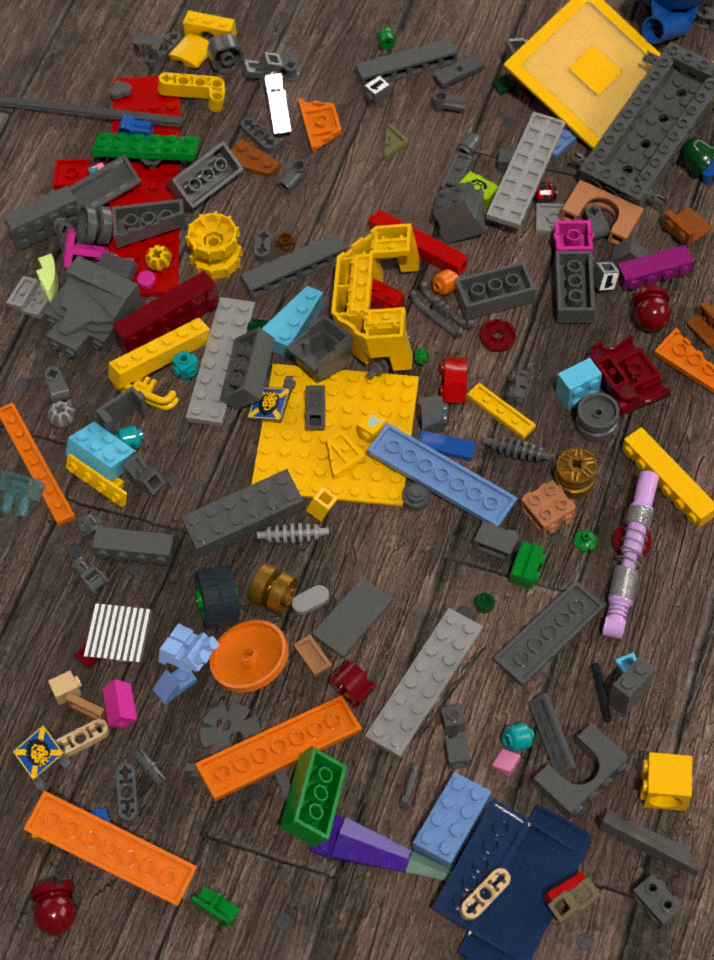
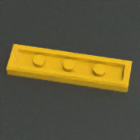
M478 383L467 393V398L521 439L524 440L536 428L535 423L482 384Z

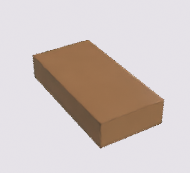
M311 635L293 644L294 649L315 678L332 668V664Z
M70 692L66 696L65 700L68 707L94 720H106L107 715L103 708Z

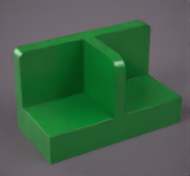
M206 886L197 897L193 895L191 898L193 907L227 929L230 928L241 912L238 907L224 899L223 894L220 892L216 894Z

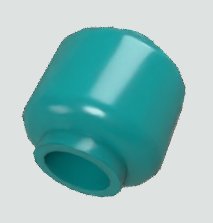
M133 424L119 428L118 434H115L118 439L132 449L140 448L141 440H144L142 430H137Z
M525 723L510 725L505 728L502 734L503 745L512 752H519L530 748L534 739L533 730Z

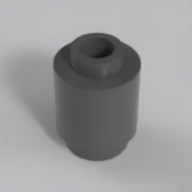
M467 133L458 145L457 152L473 155L481 144L479 136L475 133Z

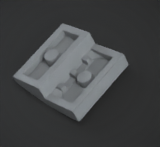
M26 276L21 278L6 302L11 308L37 319L42 318L50 305L39 280Z

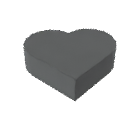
M118 80L110 89V96L113 99L127 97L132 93L129 84Z

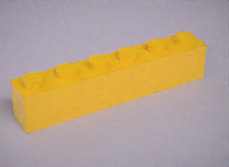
M197 318L109 362L108 378L118 389H121L171 363V359L176 354L184 350L191 353L207 345L210 328L200 318Z
M642 427L624 439L622 447L624 454L635 462L638 469L651 471L659 475L657 486L661 489L663 495L669 497L673 501L674 506L686 515L690 523L700 528L714 518V501Z

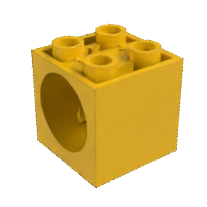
M649 752L648 759H644L643 767L641 768L643 786L640 791V800H644L645 808L687 811L692 797V756Z

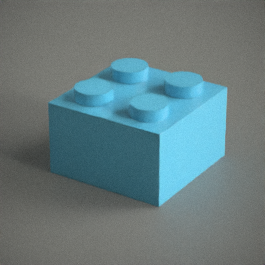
M588 358L558 373L555 394L567 410L573 407L577 408L583 397L591 393H599L602 373L594 362Z

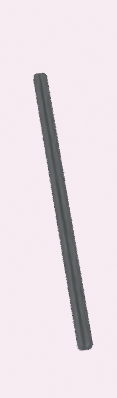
M0 96V106L117 120H121L123 115H131L136 120L153 121V124L176 127L182 125V117Z

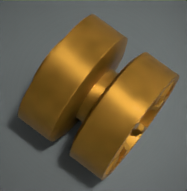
M266 563L254 577L249 589L248 599L259 606L266 604L267 610L277 615H282L296 594L299 579L287 572L281 574L279 568Z

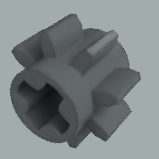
M92 514L83 517L79 525L83 537L88 535L91 539L94 538L97 527H104L100 517H94Z

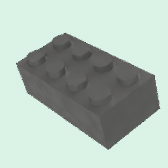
M222 141L165 184L176 199H183L184 210L187 212L243 171L244 168L226 143Z
M65 186L4 214L3 217L9 236L17 250L20 251L55 235L53 222L58 217L66 218L72 226L77 225L79 210L76 199L68 187Z
M556 251L554 269L557 323H593L595 298L592 251Z
M524 261L455 279V294L466 320L535 302L536 288Z
M260 327L234 339L220 400L235 410L257 402L263 396L264 383L266 382L275 338Z

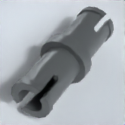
M144 749L140 750L142 755L138 751L134 755V759L144 769L143 773L152 779L157 788H162L161 783L165 786L169 779L159 769V764L156 761L153 762Z

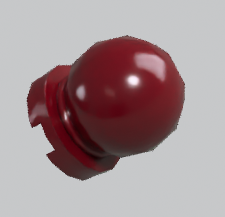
M657 284L642 286L639 292L633 293L634 317L639 327L645 331L656 332L662 330L669 323L671 309L668 304L670 297L667 288L662 289Z
M63 880V885H54V881L34 886V891L29 892L31 901L37 903L33 909V919L38 929L43 934L49 936L62 935L69 931L76 921L77 912L74 902L69 898L74 893L73 883Z

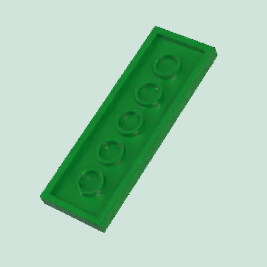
M102 132L98 133L92 148V156L119 158L125 154L127 158L195 161L200 146V137Z

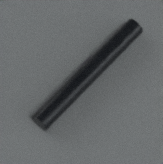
M594 663L591 666L604 722L608 723L612 721L602 673L599 663Z

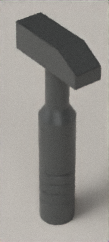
M418 763L412 764L405 787L406 793L405 796H402L401 800L402 809L408 810L410 794L414 790L420 770Z

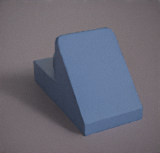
M179 668L171 674L166 670L152 690L162 703L166 705L195 684L197 678L192 672L186 673Z

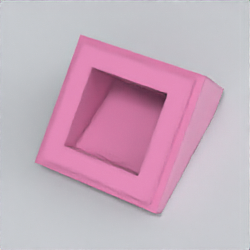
M502 749L493 762L492 767L510 777L520 762L521 756Z

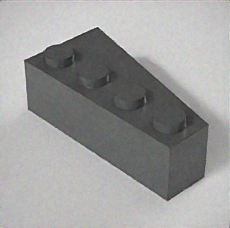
M183 199L112 207L113 233L117 248L186 226Z

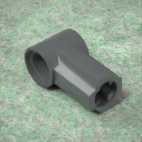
M443 89L434 91L432 100L433 110L443 112L447 109L464 112L465 97L448 95L447 91Z
M301 158L292 160L291 167L277 182L282 191L290 192L299 181L307 177L306 162Z

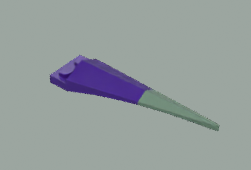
M338 815L334 816L329 840L315 847L312 846L310 851L331 860L384 868L447 881L452 870L347 817L343 818Z

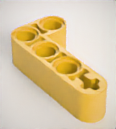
M162 73L159 75L158 92L165 96L208 99V108L213 112H219L223 109L225 83L222 78L217 76Z

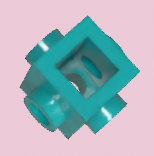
M184 350L171 359L173 373L184 383L198 375L199 361L194 354L191 355L187 350Z

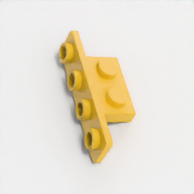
M67 455L66 469L69 472L75 474L120 507L126 505L127 492L122 489L124 487L123 480L118 477L111 482L74 455Z

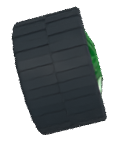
M222 565L196 570V600L204 627L212 629L238 624L240 622L239 596L230 566Z

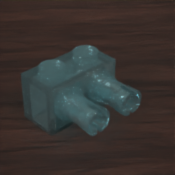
M2 471L0 491L3 492L4 498L0 511L11 514L14 502L19 497L20 500L15 515L27 518L31 503L34 501L40 502L45 484L34 477Z

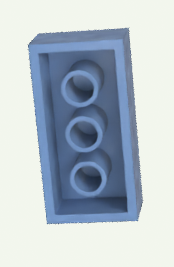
M454 772L415 838L413 851L452 870L489 805L492 791Z

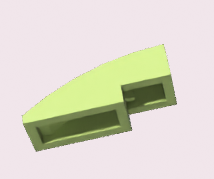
M52 254L38 258L41 269L36 270L40 285L49 303L58 293L59 289L58 272Z

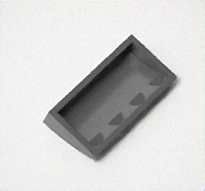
M124 154L68 187V189L76 199L78 210H80L82 205H92L96 209L97 206L107 204L142 182Z

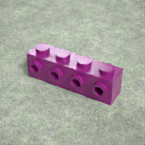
M686 245L618 263L617 268L620 271L618 279L624 291L633 290L640 286L651 285L655 282L669 280L680 275H687L691 273L694 261Z

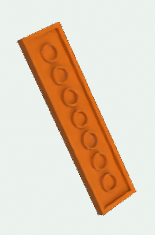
M341 695L195 763V768L215 802L297 763L299 755L315 747L322 751L360 733L362 728Z
M46 791L42 793L23 829L177 907L197 869V866Z

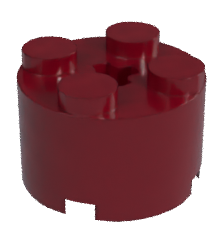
M348 659L329 679L334 691L340 696L344 693L348 698V703L354 708L358 705L360 706L377 688L373 680L368 682L367 674L354 662H349Z

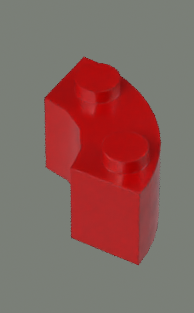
M445 357V362H441V373H444L445 376L444 385H440V396H444V403H466L467 357Z

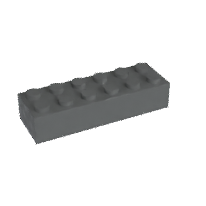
M285 469L190 512L181 518L200 558L305 510L304 500L288 469Z

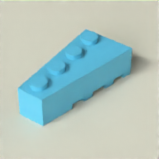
M306 286L262 328V330L275 338L273 352L291 359L293 355L286 350V346L304 333L308 326L315 321L324 306L322 291Z

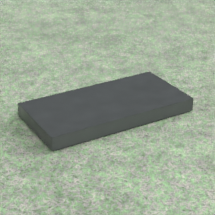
M362 577L312 633V637L344 659L393 603V598Z

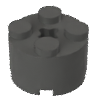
M222 34L210 38L207 54L213 68L222 74L236 71L244 60V54L238 40L233 34Z

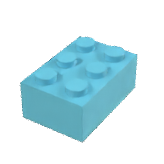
M93 422L68 437L66 455H74L112 482L126 473L121 464L133 451H136L99 424Z

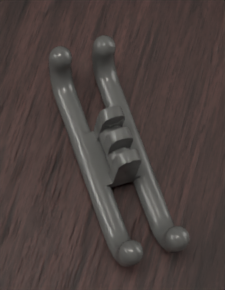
M426 282L420 283V289L423 295L433 303L432 310L420 301L415 290L410 291V298L413 304L453 337L461 338L464 330L462 328L454 329L446 322L449 318L464 329L469 330L473 328L474 321L472 319L465 321L455 313L450 306L446 305L445 302L429 291Z

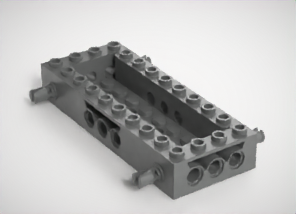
M671 41L660 57L650 51H647V55H644L643 61L652 64V68L588 158L575 152V157L572 156L571 158L572 163L581 166L579 169V181L582 180L643 209L648 202H652L660 208H663V203L666 204L667 198L655 192L681 156L684 143L695 136L714 108V62ZM678 93H685L686 96H685V97H678L677 94H678ZM666 118L668 119V121L662 123L659 121V119ZM644 143H648L650 147L643 148L641 145ZM630 169L632 173L625 174L623 170Z

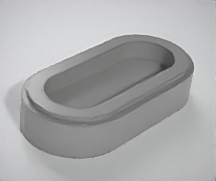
M317 585L298 594L292 600L293 611L299 615H305L325 605L329 601V591L325 586Z

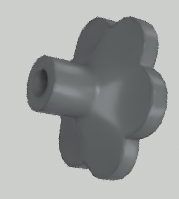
M141 159V162L149 165L150 169L156 168V165L162 161L160 159Z

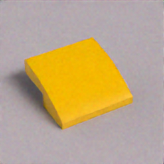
M187 34L169 53L171 60L183 61L185 67L198 68L208 57L207 47L209 41L193 34Z

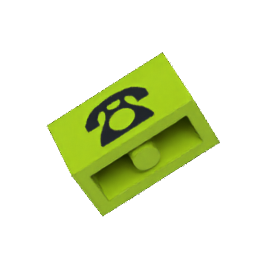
M469 171L460 183L471 181L476 191L483 189L484 210L487 211L499 186Z

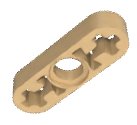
M96 719L60 737L56 741L59 745L65 747L64 752L70 757L105 739L109 734V727L106 721ZM100 726L103 732L99 733L96 727ZM90 730L93 736L92 738H90L89 733L87 731ZM78 735H85L86 740L84 743L78 744L75 742ZM69 740H71V742H72V744H73V746H74L73 748H71V745L69 744Z
M503 868L495 869L460 905L459 909L464 919L473 920L478 917L510 883L508 871ZM495 874L497 876L502 875L504 877L502 879L503 883L500 882L493 887L491 884L497 879ZM486 888L490 891L491 896L489 900H483L480 897V889ZM477 901L479 904L473 909L474 913L468 914L466 912L467 906H471Z

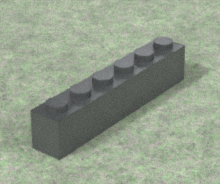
M451 38L357 63L356 76L362 89H364L365 84L379 75L389 83L457 63V50Z
M337 233L326 236L324 239L312 242L308 246L296 249L285 256H280L271 262L241 274L242 286L250 299L254 300L336 264L337 256L342 252L346 253L347 248Z

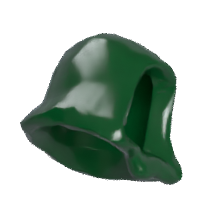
M691 138L682 147L681 160L690 170L692 177L698 179L714 159V145H710L699 138Z

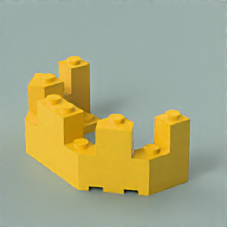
M412 224L375 226L370 230L369 235L365 238L361 237L351 245L350 250L346 253L342 252L337 256L331 313L334 322L352 336V351L350 352L363 363L368 365L375 358L390 357L393 371L412 370L413 354L405 328V307L370 310L372 279L374 278L383 283V270L380 259L398 258L401 272L419 271L420 257Z

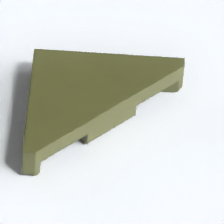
M387 123L385 161L409 145V140L390 123Z

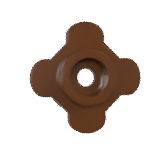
M287 232L281 233L275 241V245L282 247L285 251L290 250V246L296 243V239Z

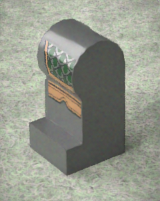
M138 34L132 39L134 50L137 54L145 53L152 55L154 60L159 61L165 51L163 38Z

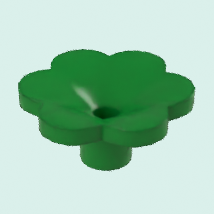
M584 530L575 534L573 545L579 548L581 552L592 551L596 548L598 539L591 531Z

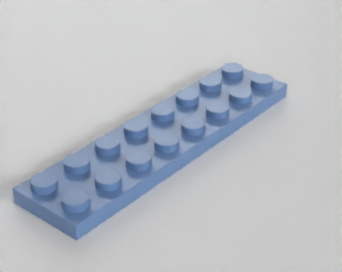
M389 423L386 424L367 449V454L419 483L421 486L428 488L433 493L481 521L494 523L498 527H500L518 500L517 497Z

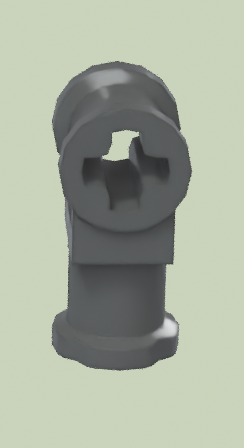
M85 557L77 558L71 565V569L74 572L77 571L82 583L92 595H95L96 591L104 584H109V580L104 573L94 565L90 566Z

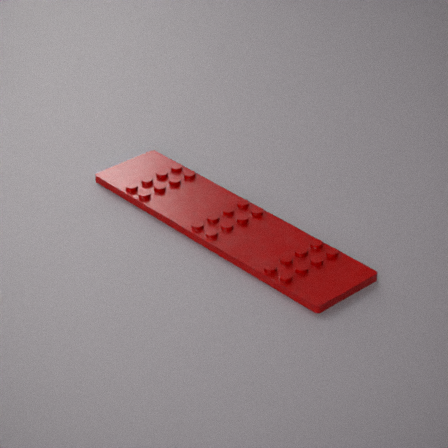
M159 76L114 79V83L118 80L129 84L132 93L127 97L113 99V109L181 117V97L160 94L158 92ZM112 119L113 134H118L117 130L120 120ZM153 124L152 135L180 136L181 126ZM111 157V162L116 160L117 157ZM127 158L142 183L110 201V210L112 214V207L177 200L165 183L180 173V160H162L156 165V168L150 169L149 165H145L139 158ZM112 224V235L108 244L109 253H115L124 259L128 257L136 262L138 271L132 282L138 284V275L143 271H151L155 275L156 284L154 287L143 289L138 284L141 297H159L179 285L180 228L117 248ZM154 245L165 246L172 256L170 266L167 269L163 268L160 272L157 269L151 270L145 262L147 250L154 248Z

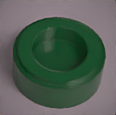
M480 593L476 596L475 608L478 612L486 614L494 609L495 600L491 594Z

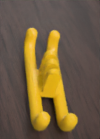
M148 376L145 379L142 377L136 380L133 385L128 384L121 389H118L111 381L113 387L121 393L131 386L137 391L140 390L146 398L144 400L146 404L161 410H170L179 402V398L176 397V392L173 390L165 397L153 394L152 392L157 384V380L152 379L151 381V378Z

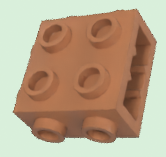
M552 480L541 484L532 493H526L521 499L520 509L542 536H545L548 533H554L564 523L569 524L575 517L576 505L572 499L567 498L563 488Z

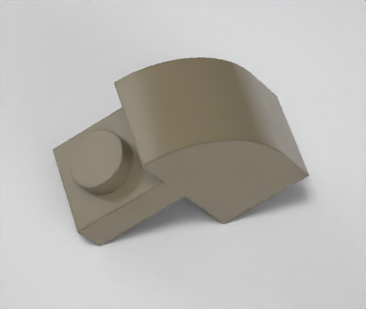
M585 878L571 891L562 892L548 906L559 922L565 923L587 911L588 907L602 895L590 878Z

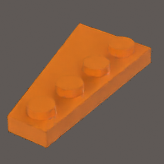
M676 327L655 349L654 355L714 393V365L708 362L703 357L704 355L699 350L697 351L691 345V342L680 334V330Z

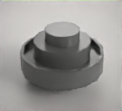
M419 483L408 484L402 492V501L409 509H424L430 502V490Z

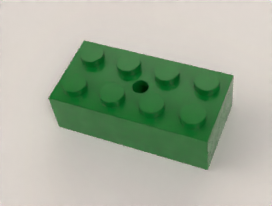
M315 747L300 754L280 829L313 847L329 840L347 766Z

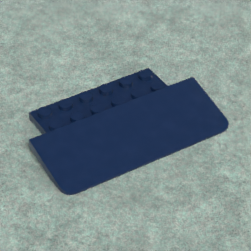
M493 798L431 910L467 931L456 953L468 960H531L554 916V913L542 897L574 877L591 845L590 834L573 822L540 805L534 808L530 818L527 819ZM503 868L507 870L510 874L508 886L478 917L473 920L464 919L459 911L460 905L495 869ZM495 874L497 879L491 884L493 887L500 882L503 883L502 879L504 877L502 875L497 876ZM486 888L480 889V897L483 900H489L491 896L490 891ZM475 901L471 906H467L466 912L468 914L474 913L473 909L479 903Z

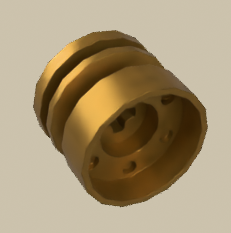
M570 448L559 455L556 462L554 481L563 488L567 498L580 499L592 491L595 484L597 461L590 452L581 448Z

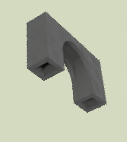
M592 723L577 736L576 745L596 764L598 774L592 781L586 784L570 783L549 764L533 779V786L569 820L573 816L578 817L584 811V805L587 802L592 803L599 796L598 792L603 787L607 789L614 781L612 778L617 773L621 775L628 767L629 757Z

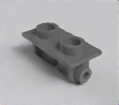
M518 365L509 373V387L505 394L507 396V404L514 401L516 405H522L525 401L526 390L522 388L527 386L528 374L525 370H520L521 365Z

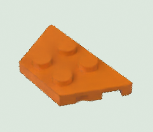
M298 98L299 108L312 152L342 134L341 125L333 103H322L313 100V103L304 102L303 98Z

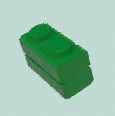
M525 541L521 542L510 573L509 582L511 584L521 585L528 589H532L534 583L538 584L541 572H538L540 566H544L546 555H543L544 548L542 546L532 545V543Z

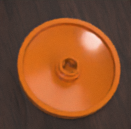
M263 620L242 622L227 630L217 640L219 646L211 653L209 663L212 675L223 688L238 693L255 691L272 682L283 670L288 659V643L282 631L270 622Z

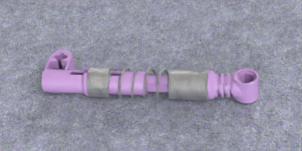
M651 471L640 472L634 501L628 509L625 522L628 527L624 528L626 534L625 537L621 538L624 541L623 546L620 547L622 555L617 557L618 560L622 561V565H616L608 594L609 607L602 636L622 640L628 610L633 605L640 575L638 570L641 569L639 562L643 560L642 552L646 549L644 543L648 538L645 534L650 531L654 514L652 504L659 475ZM636 563L639 564V569L635 570Z

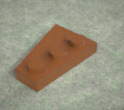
M243 139L230 149L241 166L246 170H250L253 174L271 178L281 168L280 162Z

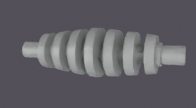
M286 523L283 524V530H279V525H276L274 531H272L271 526L267 527L265 531H257V539H266L268 543H272V538H275L276 543H280V538H283L284 544H288L289 537H291V544H296L295 537H299V543H303V537L306 536L307 542L311 541V536H314L315 540H319L320 536L329 535V527L320 528L318 524H314V528H310L308 523H306V529H303L302 523H298V529H295V523H290V530H287Z

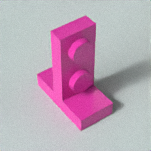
M67 228L63 255L64 267L69 268L72 264L73 255L82 258L90 256L99 260L102 252L109 254V249L106 246L74 243L75 230Z

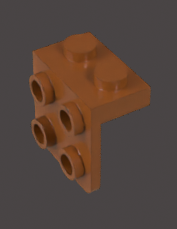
M690 207L685 208L677 215L671 210H668L664 215L663 227L679 242L686 245L687 248L711 232L712 226Z

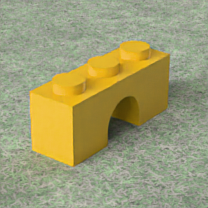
M188 11L183 21L185 36L193 34L202 37L204 31L210 32L214 37L222 34H233L234 37L236 36L234 19Z

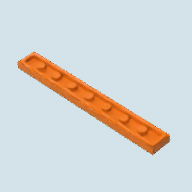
M12 402L1 407L0 420L57 525L60 526L75 519L71 507L14 403Z

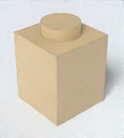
M71 670L48 680L59 705L66 702L65 698L69 692L77 696L81 695L79 688L82 687L78 676L73 677Z

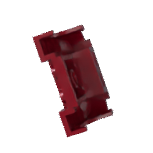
M632 334L618 345L610 348H603L602 341H598L593 345L591 353L583 359L584 361L590 358L602 373L601 381L618 403L620 416L668 398L671 392L670 387L665 389L662 385L663 379L661 374L643 349L636 348L633 345Z

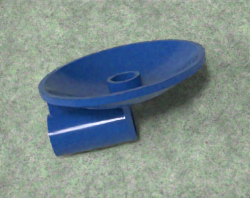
M709 0L633 1L652 9V16L648 17L642 25V34L647 42L657 44L686 35L690 31L699 5Z

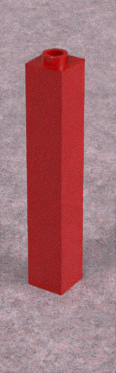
M380 209L375 214H372L368 221L369 231L375 226L407 224ZM412 227L420 259L441 270L450 269L460 277L468 267V256Z

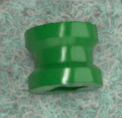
M383 28L377 33L382 49H390L395 46L396 40L392 29Z

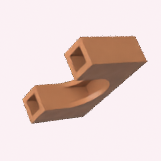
M580 180L562 208L559 220H580L589 205H597L601 209L609 211L616 220L607 241L616 246L630 239L641 220L644 209Z

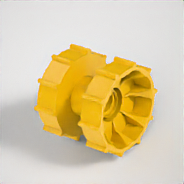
M215 211L205 215L199 214L197 219L188 224L189 230L188 236H186V243L192 250L189 256L190 265L194 266L197 274L205 270L214 281V279L224 277L230 278V275L237 268H241L240 256L243 255L242 247L237 244L240 232L239 227L235 226L231 216L227 217Z

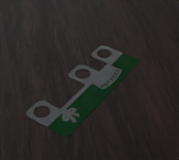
M487 645L475 654V658L469 665L467 664L464 670L466 669L464 674L454 682V687L446 693L448 695L433 717L423 725V730L419 735L417 733L414 739L425 733Z

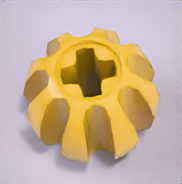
M154 245V248L147 250L145 262L151 270L157 269L160 272L163 268L167 269L170 266L172 256L165 246Z

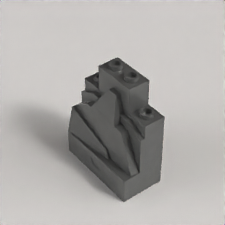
M77 256L66 270V283L51 300L50 306L44 312L46 323L52 327L46 335L49 347L54 351L64 353L68 358L80 361L91 345L97 350L101 349L107 352L116 341L112 324L141 308L143 304L138 284Z

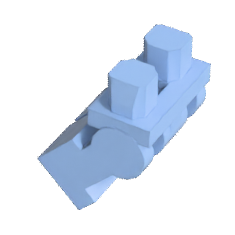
M178 623L170 634V638L168 637L159 649L158 662L164 665L170 663L186 673H190L192 670L198 672L210 659L209 656L217 649L219 643L213 636L208 637L205 632L196 635L192 629Z

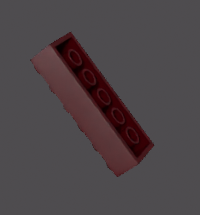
M203 270L115 322L112 326L118 347L124 354H127L215 310L219 303L216 283Z

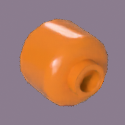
M445 269L434 275L432 287L435 292L445 296L455 291V279L459 277L454 271Z

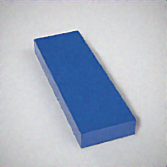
M421 430L418 441L445 456L472 461L476 442Z

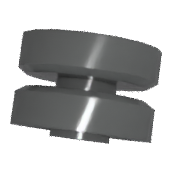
M82 205L80 207L77 229L81 244H92L94 241L98 245L109 244L113 223L111 210L108 206H97L96 209L92 205Z
M596 392L583 397L578 405L577 431L582 437L590 441H605L612 437L616 431L620 409L618 403L613 397L605 393Z

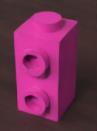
M122 680L111 681L109 685L102 689L108 726L125 729L137 720L131 683L122 682Z

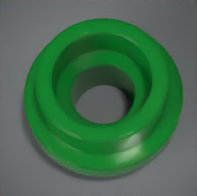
M421 347L415 351V362L425 366L426 362L429 361V352L426 351L425 347Z

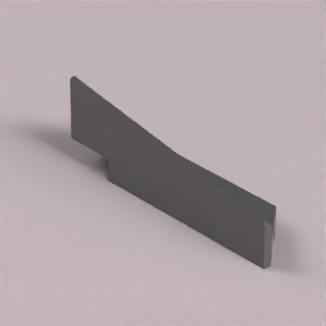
M608 810L600 830L620 838V842L697 876L699 868L696 866L688 847L634 822L626 821L613 811Z

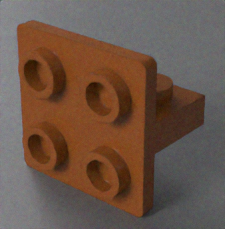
M704 301L700 304L698 315L688 320L687 325L711 348L714 346V305L712 306L707 301Z

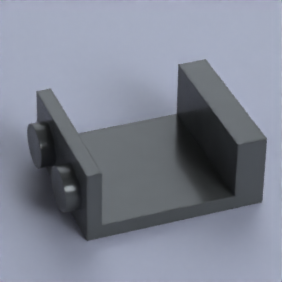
M131 386L95 410L99 425L115 436L117 433L114 425L135 411H138L145 420L148 419V407L144 402L146 400L144 394Z

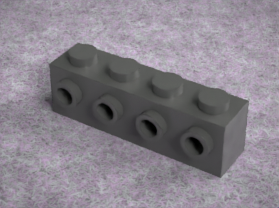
M97 527L92 549L95 557L100 559L114 558L120 561L134 560L139 563L153 562L158 565L172 564L176 543L172 534Z

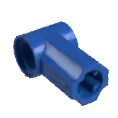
M123 115L117 132L118 134L141 133L143 135H152L154 125L153 121L136 120L131 115Z

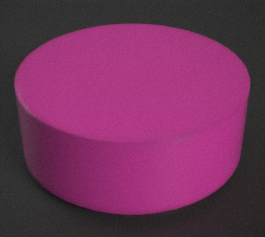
M143 271L138 275L137 280L141 288L150 289L155 286L156 278L153 272Z

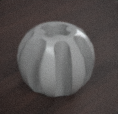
M58 401L50 406L48 419L54 427L65 428L73 423L75 410L69 402Z

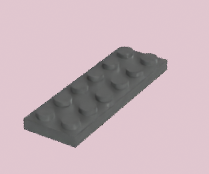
M575 581L493 658V661L518 684L524 687L605 609L606 605Z

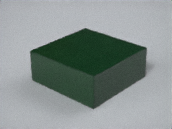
M508 75L492 80V86L499 96L515 91V85Z

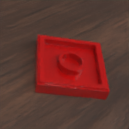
M56 159L53 189L59 190L65 186L70 187L89 175L87 168L91 164L90 159Z

